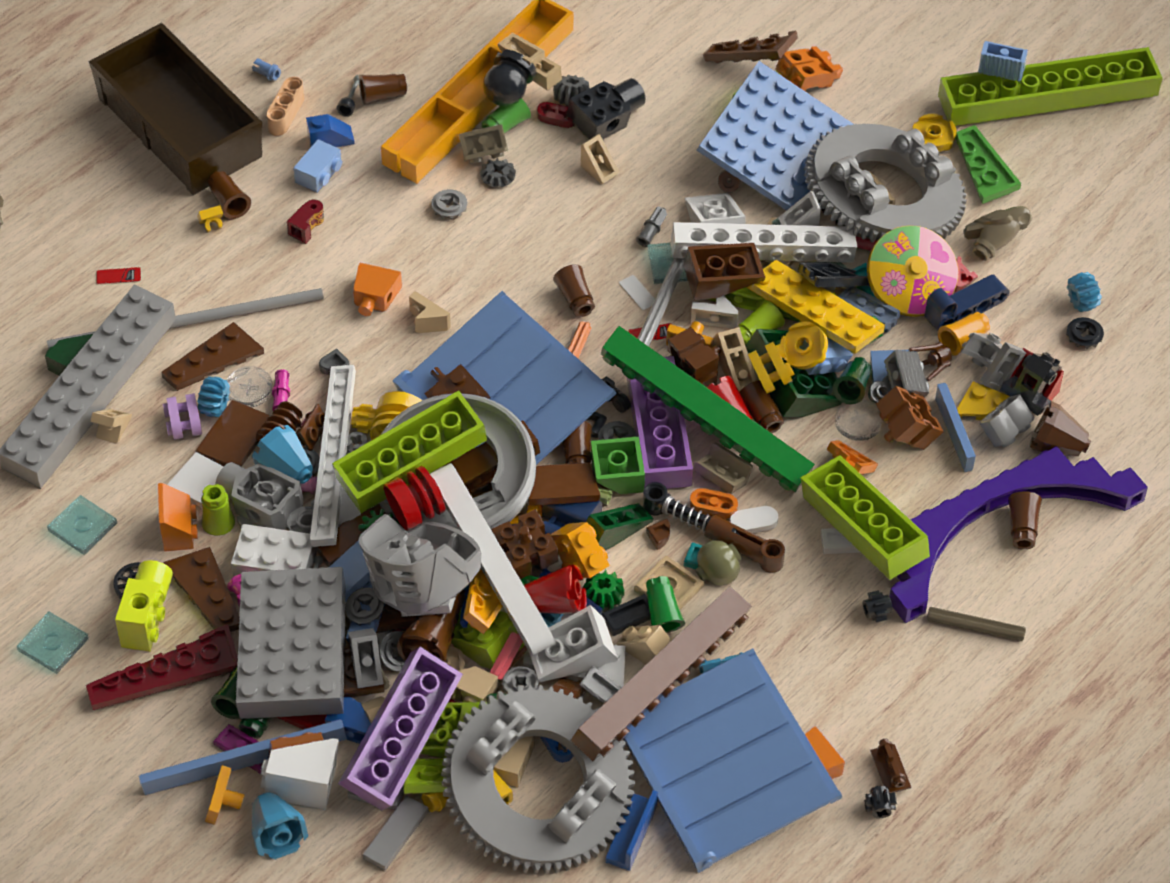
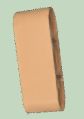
M289 77L283 82L267 111L268 130L274 136H281L288 131L304 102L303 81L298 77Z

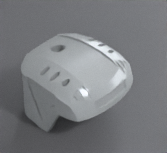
M384 514L359 537V544L363 551L370 574V581L377 598L406 614L424 613L444 604L462 591L474 579L481 568V550L477 542L463 531L446 524L423 522L421 525L406 531L389 515ZM405 532L430 541L434 551L420 560L411 563L405 541L401 538L393 539V537L398 533Z

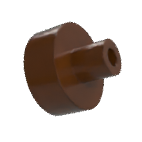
M723 170L719 174L718 185L722 191L731 193L739 188L740 179Z

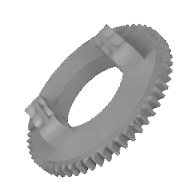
M878 124L840 126L839 129H833L831 133L826 132L825 136L822 135L820 140H816L805 162L804 176L806 177L805 183L808 184L807 189L814 192L818 203H820V209H825L824 214L832 215L831 221L838 220V226L846 225V231L854 230L853 235L856 236L860 233L862 239H865L867 236L870 237V242L872 243L876 239L879 240L887 232L902 226L924 227L946 239V236H950L952 231H955L959 225L967 202L965 199L966 193H964L965 187L962 186L963 181L959 179L960 175L955 173L956 169L953 168L950 159L945 156H939V151L934 144H924V137L918 129L906 132L894 127ZM881 161L901 168L918 183L922 191V199L910 205L888 204L890 200L887 189L883 185H876L871 173L867 170H861L858 163Z
M529 685L527 690H523L521 686H518L516 692L509 688L506 695L499 691L496 696L497 700L490 695L487 703L483 700L480 701L479 709L473 707L470 712L471 715L466 713L463 719L464 722L460 721L457 726L458 730L453 731L452 737L454 739H449L447 744L449 748H446L444 756L447 758H444L442 766L446 768L442 770L441 776L446 778L442 780L441 785L447 787L443 792V796L450 797L445 805L446 807H453L450 810V816H458L455 819L454 825H463L460 834H470L467 839L468 843L477 841L475 850L484 847L483 856L486 857L493 853V862L503 858L502 866L506 867L509 862H512L513 870H516L520 864L524 873L527 872L529 866H532L534 874L538 873L540 867L543 868L545 874H548L551 866L556 873H559L561 865L568 871L571 867V862L577 868L581 864V859L587 863L591 858L590 855L597 857L599 854L598 849L604 851L607 847L606 842L611 844L614 840L613 835L616 832H620L619 825L626 822L623 816H628L630 812L626 808L632 805V801L629 799L633 797L634 791L630 789L633 788L635 781L630 780L634 775V771L629 770L633 762L626 760L630 752L623 750L626 742L621 741L619 743L616 740L612 743L614 748L607 756L603 757L600 755L594 762L589 759L570 740L578 728L598 709L593 710L591 702L584 704L582 697L578 699L573 698L572 692L569 695L563 694V689H560L559 692H554L553 687H550L547 691L543 690L542 685H539L538 690H533L532 685ZM541 736L553 739L569 749L581 767L584 784L580 786L574 796L564 804L558 814L552 819H532L515 812L503 801L497 791L493 774L494 766L520 738Z

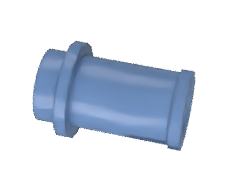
M259 58L254 61V64L258 65V67L252 65L254 72L266 76L270 81L277 80L281 74V69L278 65H271Z

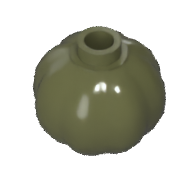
M709 541L698 551V568L695 571L702 581L707 580L718 586L728 585L738 577L740 572L739 561L742 559L733 544L727 545L723 541Z

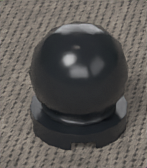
M504 49L502 53H497L494 58V66L485 74L483 83L484 93L494 104L510 106L518 103L525 95L527 84H530L536 76V68L533 63L529 65L522 59L524 55L508 49Z

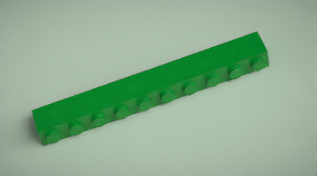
M618 326L603 345L601 355L606 363L611 366L616 365L622 369V373L627 378L639 381L644 390L651 394L654 392L660 396L661 401L665 405L677 408L681 411L680 414L688 421L694 420L700 425L702 431L708 435H715L720 439L719 441L723 446L728 449L733 448L740 453L739 456L742 459L756 464L761 473L777 479L779 485L785 490H792L796 493L801 486V477L812 471L815 465L813 462L622 327Z

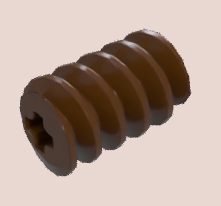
M280 402L272 415L264 422L262 428L257 431V442L259 443L275 427L284 429V426L288 425L296 432V428H299L301 425L302 411L290 402Z

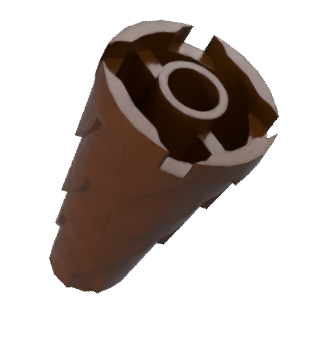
M464 589L456 595L451 613L416 616L401 635L397 644L399 655L405 662L409 654L419 647L446 662L447 653L454 637L453 632L459 619L458 614L465 600Z

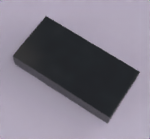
M646 594L601 613L613 637L622 633L628 627H636L651 620Z

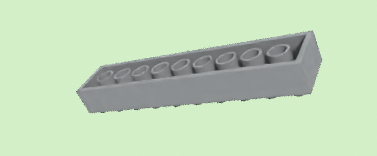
M134 284L0 448L1 469L41 489L94 423L91 422L92 412L101 411L107 407L174 323L176 317L173 303Z

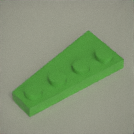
M975 125L956 132L955 139L982 204L1020 190L1021 182Z

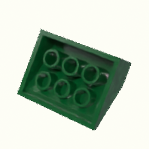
M757 329L745 345L748 354L755 350L759 356L767 353L765 345L774 342L775 346L780 344L783 335L786 336L789 331ZM772 361L764 364L768 374L776 371ZM791 366L795 374L791 376L792 382L784 385L780 379L773 383L776 390L770 392L783 417L802 418L845 404L839 401L833 393V384L838 379L835 372L809 375L805 369H797Z

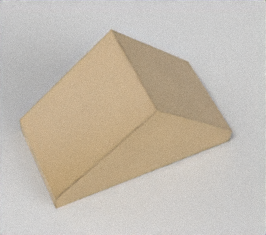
M597 134L581 145V167L600 184H604L620 173L600 134Z

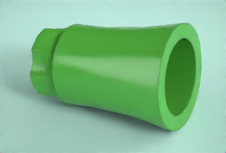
M521 98L516 104L499 106L493 113L487 116V119L482 122L481 126L482 128L502 124L505 134L516 125L529 119L531 112L525 101Z

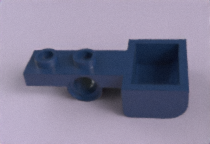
M602 502L542 505V517L549 520L544 521L545 534H552L570 523L586 522L590 514L602 511Z

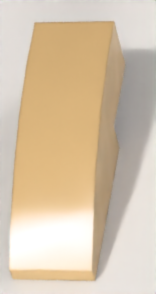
M511 33L498 43V48L502 52L504 49L516 51L524 55L522 59L529 65L533 63L536 68V76L533 82L548 91L562 80L561 66L547 59L543 49L514 33Z

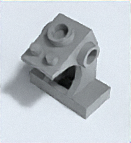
M991 332L989 334L970 333L968 336L969 340L967 343H963L961 352L972 356V361L978 366L984 367L985 365L988 368L980 379L985 386L1001 391L1000 388L1003 382L1011 377L1026 352L1022 348L1007 342L1002 345L1000 343L1001 339Z

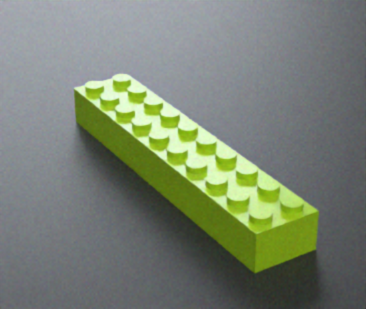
M1145 47L1025 65L1022 79L1019 82L1017 80L1005 79L1004 77L1001 78L1000 76L996 77V75L983 74V72L941 77L938 97L947 121L949 122L950 119L955 126L1154 97L1159 95L1163 77L1150 48Z

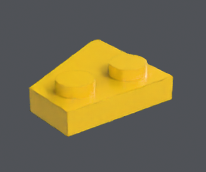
M973 381L957 407L960 418L962 416H976V420H982L1010 396Z

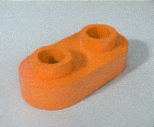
M699 488L690 495V507H694V510L697 512L702 511V514L717 515L728 519L738 510L736 497L728 493Z

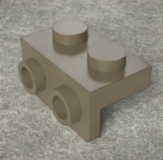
M502 124L459 134L464 161L469 160L470 164L483 161L482 157L491 155V159L502 157L504 152L508 151Z
M717 442L712 444L709 454L696 461L693 470L698 472L704 479L712 481L720 486L723 491L731 494L747 484L753 469L752 464Z

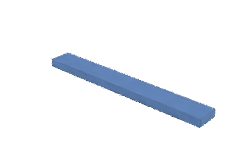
M342 720L279 736L289 738L300 736L306 732H322L324 740L333 738L339 739L338 742L347 740ZM279 737L141 774L139 779L144 794L148 795L217 776L222 765L232 768L231 771L263 763L264 759L268 760L270 741Z

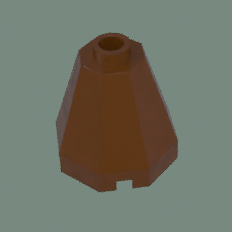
M1051 401L1034 432L1038 434L1036 438H1031L1030 448L1043 452L1044 450L1049 451L1058 447L1064 455L1079 456L1081 452L1086 453L1091 440L1088 439L1089 433L1061 405Z

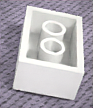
M243 524L231 562L233 577L241 574V572L313 568L317 548L311 546L309 533Z

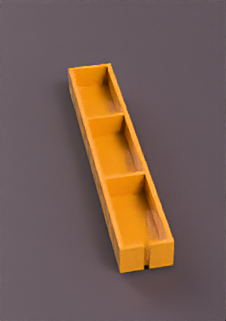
M532 0L381 146L382 165L396 173L401 171L403 177L418 184L460 142V133L472 131L497 106L484 93L483 83L485 74L494 66V58L497 53H502L498 48V43L511 33H514L543 49L545 57H547L573 31L574 12L551 0Z

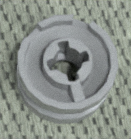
M523 666L508 670L503 679V693L506 694L509 688L516 692L520 685L523 690H527L529 685H532L533 690H538L539 681L536 673L530 668Z

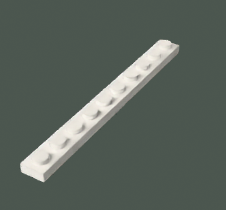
M354 365L332 366L330 370L310 533L312 547L336 545L343 487L336 479L332 463L346 456L356 374Z

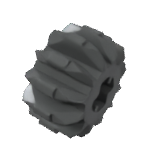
M568 74L567 76H562V80L553 87L554 100L568 107L571 97L590 88L589 82L584 77H577V75L570 76Z

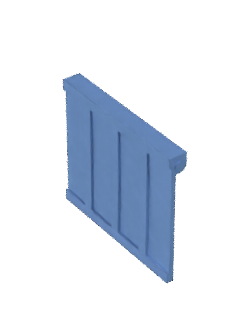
M503 291L495 296L412 372L404 370L392 380L399 392H406L421 400H425L427 397L424 393L438 382L430 374L432 369L435 371L434 368L438 367L446 375L462 364L489 394L490 400L503 405L520 421L523 420L538 439L540 453L535 456L536 465L600 406L616 395L613 388L609 387Z
M753 648L676 687L667 698L662 696L659 699L661 703L651 713L647 710L644 713L646 717L636 728L631 725L628 728L630 730L629 734L623 739L651 790L658 791V802L698 873L709 868L719 860L817 809L842 799L841 792L834 784Z

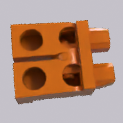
M813 46L811 49L786 51L782 58L778 60L775 68L781 76L805 92L806 89L817 86L819 88L831 87L834 79H839L843 72V68L839 64H832L831 55L827 51L821 52L817 46Z

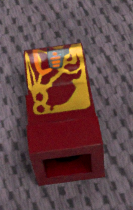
M312 199L302 205L287 220L288 235L307 244L311 239V230L324 221L322 202Z

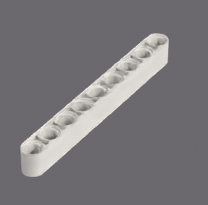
M452 463L430 473L440 488L445 507L457 528L472 537L479 545L481 550V569L530 654L533 656L554 645L555 640Z

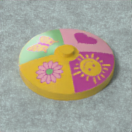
M902 226L887 232L873 246L868 257L867 276L870 287L877 299L900 310V315L919 317L925 315L927 298L934 290L942 288L949 296L954 293L958 281V266L952 249L937 233L920 226Z

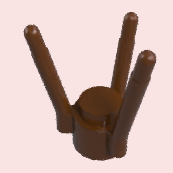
M941 342L935 345L910 347L908 349L910 352L930 351L927 359L921 362L923 366L930 364L938 368L926 378L928 382L943 369L951 366V350L946 345H942Z

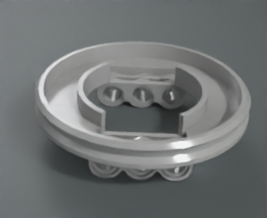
M452 394L434 396L413 404L397 415L382 434ZM462 394L485 425L486 442L492 447L498 458L497 471L491 481L493 490L473 498L488 526L492 529L508 521L510 522L526 504L536 477L534 448L525 426L510 410L485 397ZM387 499L380 502L379 504L387 515L392 513L393 520H397ZM447 509L440 515L434 511L435 516L432 519L427 518L421 511L423 522H436L458 529Z

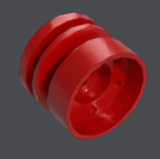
M422 465L415 469V474L412 471L407 472L408 485L399 477L383 485L387 501L396 519L406 531L422 524L421 511L427 518L432 519L435 516L434 511L440 515L446 510L438 484Z

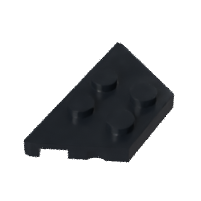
M830 262L799 263L798 272L816 287L834 290L836 287L850 289L851 286H870L868 276L856 275V270Z

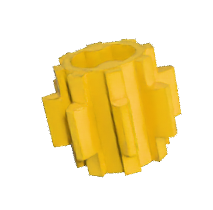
M361 404L359 407L353 408L351 425L352 428L357 429V432L368 434L371 431L376 409H373V405Z

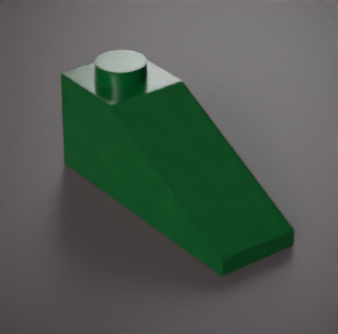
M637 503L590 514L586 522L594 528L597 542L606 550L652 523L654 518Z

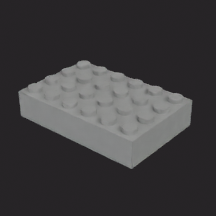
M342 567L241 572L236 704L240 719L343 714L346 583Z

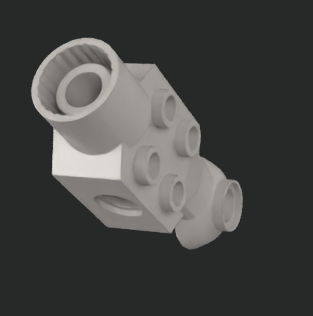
M230 462L221 469L215 485L219 484L225 488L228 498L233 500L236 514L262 527L281 530L288 528L290 531L311 533L314 506L303 507L304 498L300 481L259 463L245 469Z

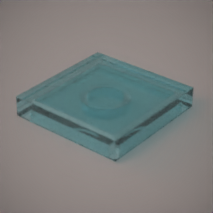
M80 495L47 528L50 533L85 555L117 524V519Z
M48 611L17 645V650L58 674L86 643L89 637L84 631Z

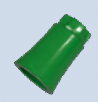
M659 576L646 582V595L649 603L651 626L661 625L666 633L682 628L686 623L680 612L673 586L670 585L668 577Z

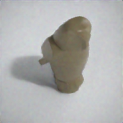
M1024 206L993 211L966 225V228L963 229L964 238L968 240L976 239L973 243V252L979 259L987 261L995 256L997 250L1009 243L1020 230L1028 227L1032 221V215L1029 209Z

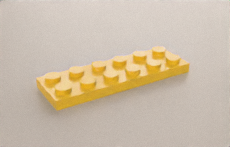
M775 260L763 269L765 274L764 281L746 287L798 320L811 322L818 326L828 338L854 354L884 332L885 325L823 287L814 286L801 274L778 260Z

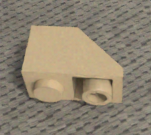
M661 625L631 626L623 631L622 637L616 644L618 646H625V652L647 664L672 640Z
M476 666L459 670L463 675L450 699L461 703L480 702L482 700L487 702L486 696L498 691V676Z

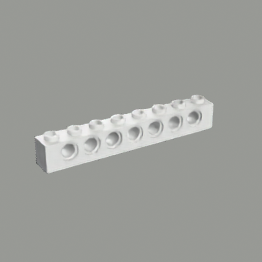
M673 222L671 235L673 258L685 259L689 246L754 242L760 260L845 263L854 262L857 243L856 236L853 235L854 230L846 231V227Z

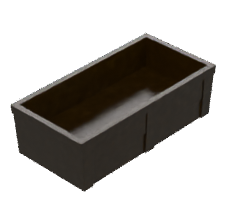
M162 22L88 61L99 100L105 106L107 105L142 141V144L168 167L193 196L209 187L208 181L210 175L214 172L224 171L229 176L262 157L263 122Z

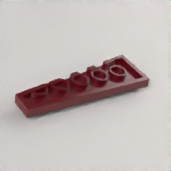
M228 624L200 635L196 641L189 644L184 642L177 645L175 650L162 654V652L158 653L147 662L142 664L137 662L126 667L124 670L114 672L86 684L92 710L232 672L238 665V654Z

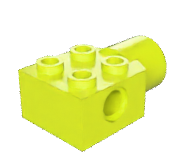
M146 560L139 564L135 579L128 578L115 618L121 648L150 652L153 642L156 643L158 641V625L165 618L163 602L166 599L173 576L172 570L167 565L154 560Z

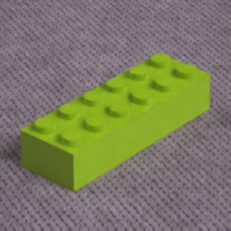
M457 391L333 462L332 465L336 479L359 512L363 513L387 499L383 488L385 483L399 477L408 485L407 472L412 471L415 474V469L422 465L429 473H432L487 441L485 425L460 391Z
M841 455L801 477L803 498L889 580L930 557L928 536Z

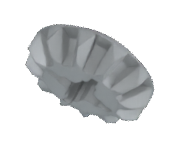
M442 190L433 197L432 209H434L435 215L440 214L442 219L446 216H449L451 219L454 216L461 217L462 212H465L467 208V198L457 190ZM453 201V205H451L449 208H446V205H449Z

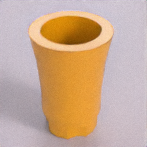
M976 312L952 324L940 327L938 330V340L942 345H946L951 350L952 356H957L963 349V343H967L969 340L968 336L970 333L985 334L990 330L989 319L984 313Z

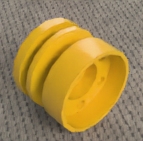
M399 391L387 392L382 395L378 401L370 431L371 440L379 437L388 424L402 411L422 400L412 394Z

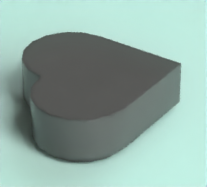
M337 348L319 361L320 371L326 375H330L332 366L350 365L349 360Z

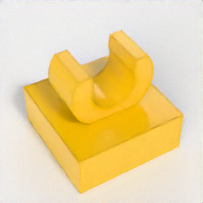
M220 205L198 212L199 223H205V230L207 232L211 231L209 225L211 222L217 223L219 229L222 228L221 218L223 212Z

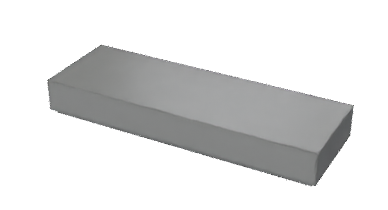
M406 795L366 849L363 859L386 871L429 812L428 807Z

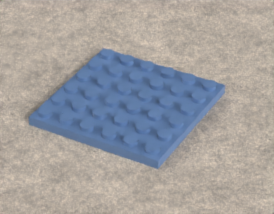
M759 61L696 151L787 211L811 191L807 189L808 184L805 183L804 168L809 151L813 144L816 143V140H820V137L822 135L825 136L826 132L831 133L833 129H839L840 126L845 127L854 124Z

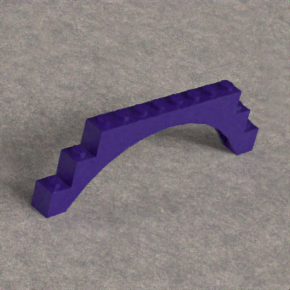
M1058 447L1049 451L1044 450L1037 457L1031 460H1024L1017 467L1011 470H1004L999 476L991 480H984L979 486L971 490L966 489L960 495L952 499H946L940 505L932 509H926L920 515L910 519L928 536L930 557L897 576L900 582L894 584L890 589L889 597L892 607L905 624L925 614L928 604L929 581L934 566L948 543L966 526L983 515L1009 505L1008 497L1016 492H1033L1042 499L1069 498L1093 501L1126 511L1144 502L1148 486L1131 467L1123 471L1119 470L1110 476L1094 457L1086 461H1079L1073 466Z

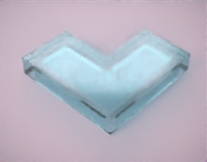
M670 243L648 245V255L654 284L663 283L673 262ZM685 269L678 282L688 281Z

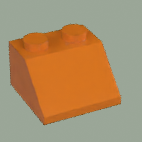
M158 483L159 525L164 552L194 549V539H198L197 524H193V519H197L196 504H191L189 494L164 483Z

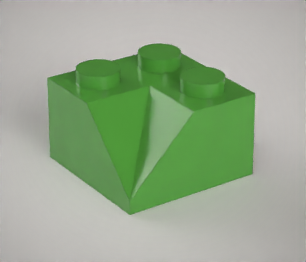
M639 436L591 441V464L597 483L618 494L641 493L644 491L645 472Z

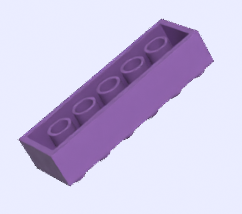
M674 356L664 357L675 365ZM627 378L636 437L639 436L645 472V486L652 482H659L665 485L667 489L691 487L693 467L685 419L680 414L681 411L674 406L671 408L661 401L660 396L654 392L651 394L644 390L641 383L636 379L631 380Z
M421 647L411 652L338 784L381 811L391 807L463 674Z

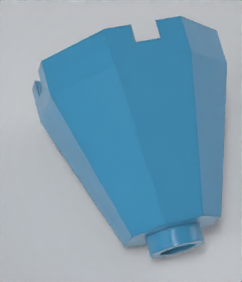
M285 425L284 429L275 427L259 441L257 446L260 450L258 453L254 451L252 455L255 465L259 463L300 481V484L309 481L313 471L312 464L295 431L290 426Z
M270 792L257 796L252 803V836L258 854L264 856L265 853L272 859H278L296 852L300 848L299 842L303 838L305 841L308 837L306 823L302 814L277 794Z

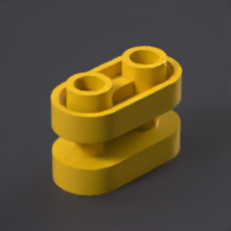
M774 342L765 345L767 353L761 356L758 355L756 350L748 354L766 393L776 390L773 385L774 382L781 379L783 384L786 385L792 382L791 376L795 375L789 362L784 364L782 360L786 356L780 344L775 346ZM772 361L776 371L768 374L764 364Z

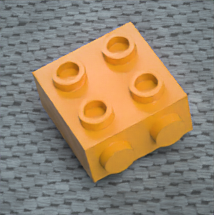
M588 522L570 523L550 534L558 547V555L563 563L562 568L568 565H576L583 578H591L610 566L607 561L608 555L605 549L597 542L596 532Z

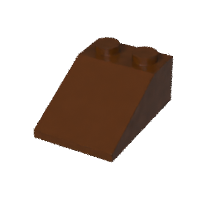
M754 242L689 246L683 266L694 300L718 298L765 280V274Z

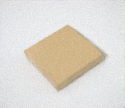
M665 555L634 586V591L639 595L646 594V582L659 576H667L670 585L673 586L675 598L681 610L704 587V581Z

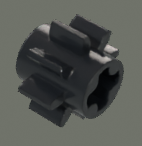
M879 590L867 593L869 599L863 600L862 603L865 616L872 618L876 623L888 620L886 614L893 611L890 597L883 595Z
M875 786L869 790V794H865L866 812L872 811V815L875 818L889 817L892 814V810H896V793H889L888 787Z

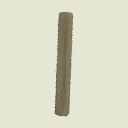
M936 607L928 609L927 620L1018 641H1023L1026 628L1024 626Z

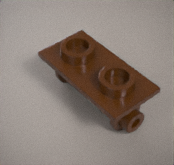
M316 404L311 412L306 413L305 419L300 425L301 429H298L296 432L301 445H306L309 451L313 449L323 433L325 413L319 404Z
M887 738L880 740L878 748L870 749L883 786L888 787L889 793L911 789V784L895 744Z

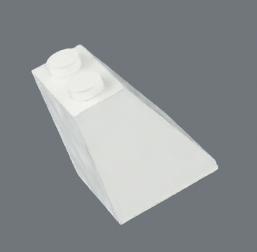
M333 738L271 750L269 760L264 759L261 788H265V793L277 794L287 803L326 810L337 766L339 739Z

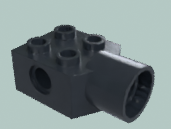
M629 78L615 86L603 81L571 97L566 116L572 119V122L589 140L597 134H600L601 138L604 139L627 127L630 113L645 104V92L640 83L633 78Z

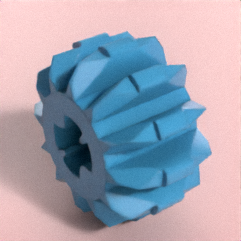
M1081 272L1068 279V296L1075 309H1078L1080 312H1087L1100 305V300L1102 299L1101 289L1093 274Z
M209 376L203 380L197 400V407L200 413L206 414L209 417H219L227 407L230 394V385L227 380L216 376Z

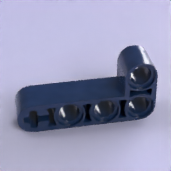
M994 274L950 296L942 288H938L928 296L924 316L938 331L942 326L952 324L976 312L983 313L1001 304L1009 296L1010 290Z

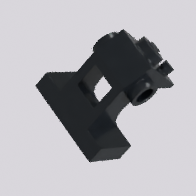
M1048 352L1028 355L1022 363L1024 368L1019 378L1013 376L1003 382L1000 390L1008 396L1020 395L1029 410L1038 416L1049 407L1051 400L1046 398L1042 391L1046 383L1050 385L1057 376L1056 372L1062 369L1059 366L1061 361L1051 357V354ZM1029 376L1038 380L1034 389L1027 384Z

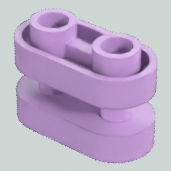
M195 393L185 395L186 402L177 403L176 397L166 398L167 403L163 404L165 418L170 417V421L166 422L168 436L173 435L174 440L183 438L182 431L192 429L193 436L202 435ZM188 411L190 420L180 422L179 413Z

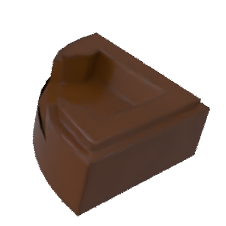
M668 519L646 527V534L657 550L661 549L669 540L670 523Z

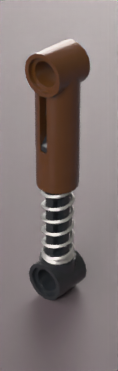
M652 482L645 486L643 491V508L650 515L658 516L663 513L667 516L673 515L674 519L679 518L682 523L687 522L688 526L694 525L696 530L702 529L704 536L713 541H723L727 545L733 544L740 554L760 563V567L765 572L776 573L783 568L785 546L781 541L776 539L766 540L717 515L709 518V514L705 516L702 514V511L697 512L694 510V507L689 508L687 504L683 505L679 500L675 501L674 497L668 493L666 486L662 483Z

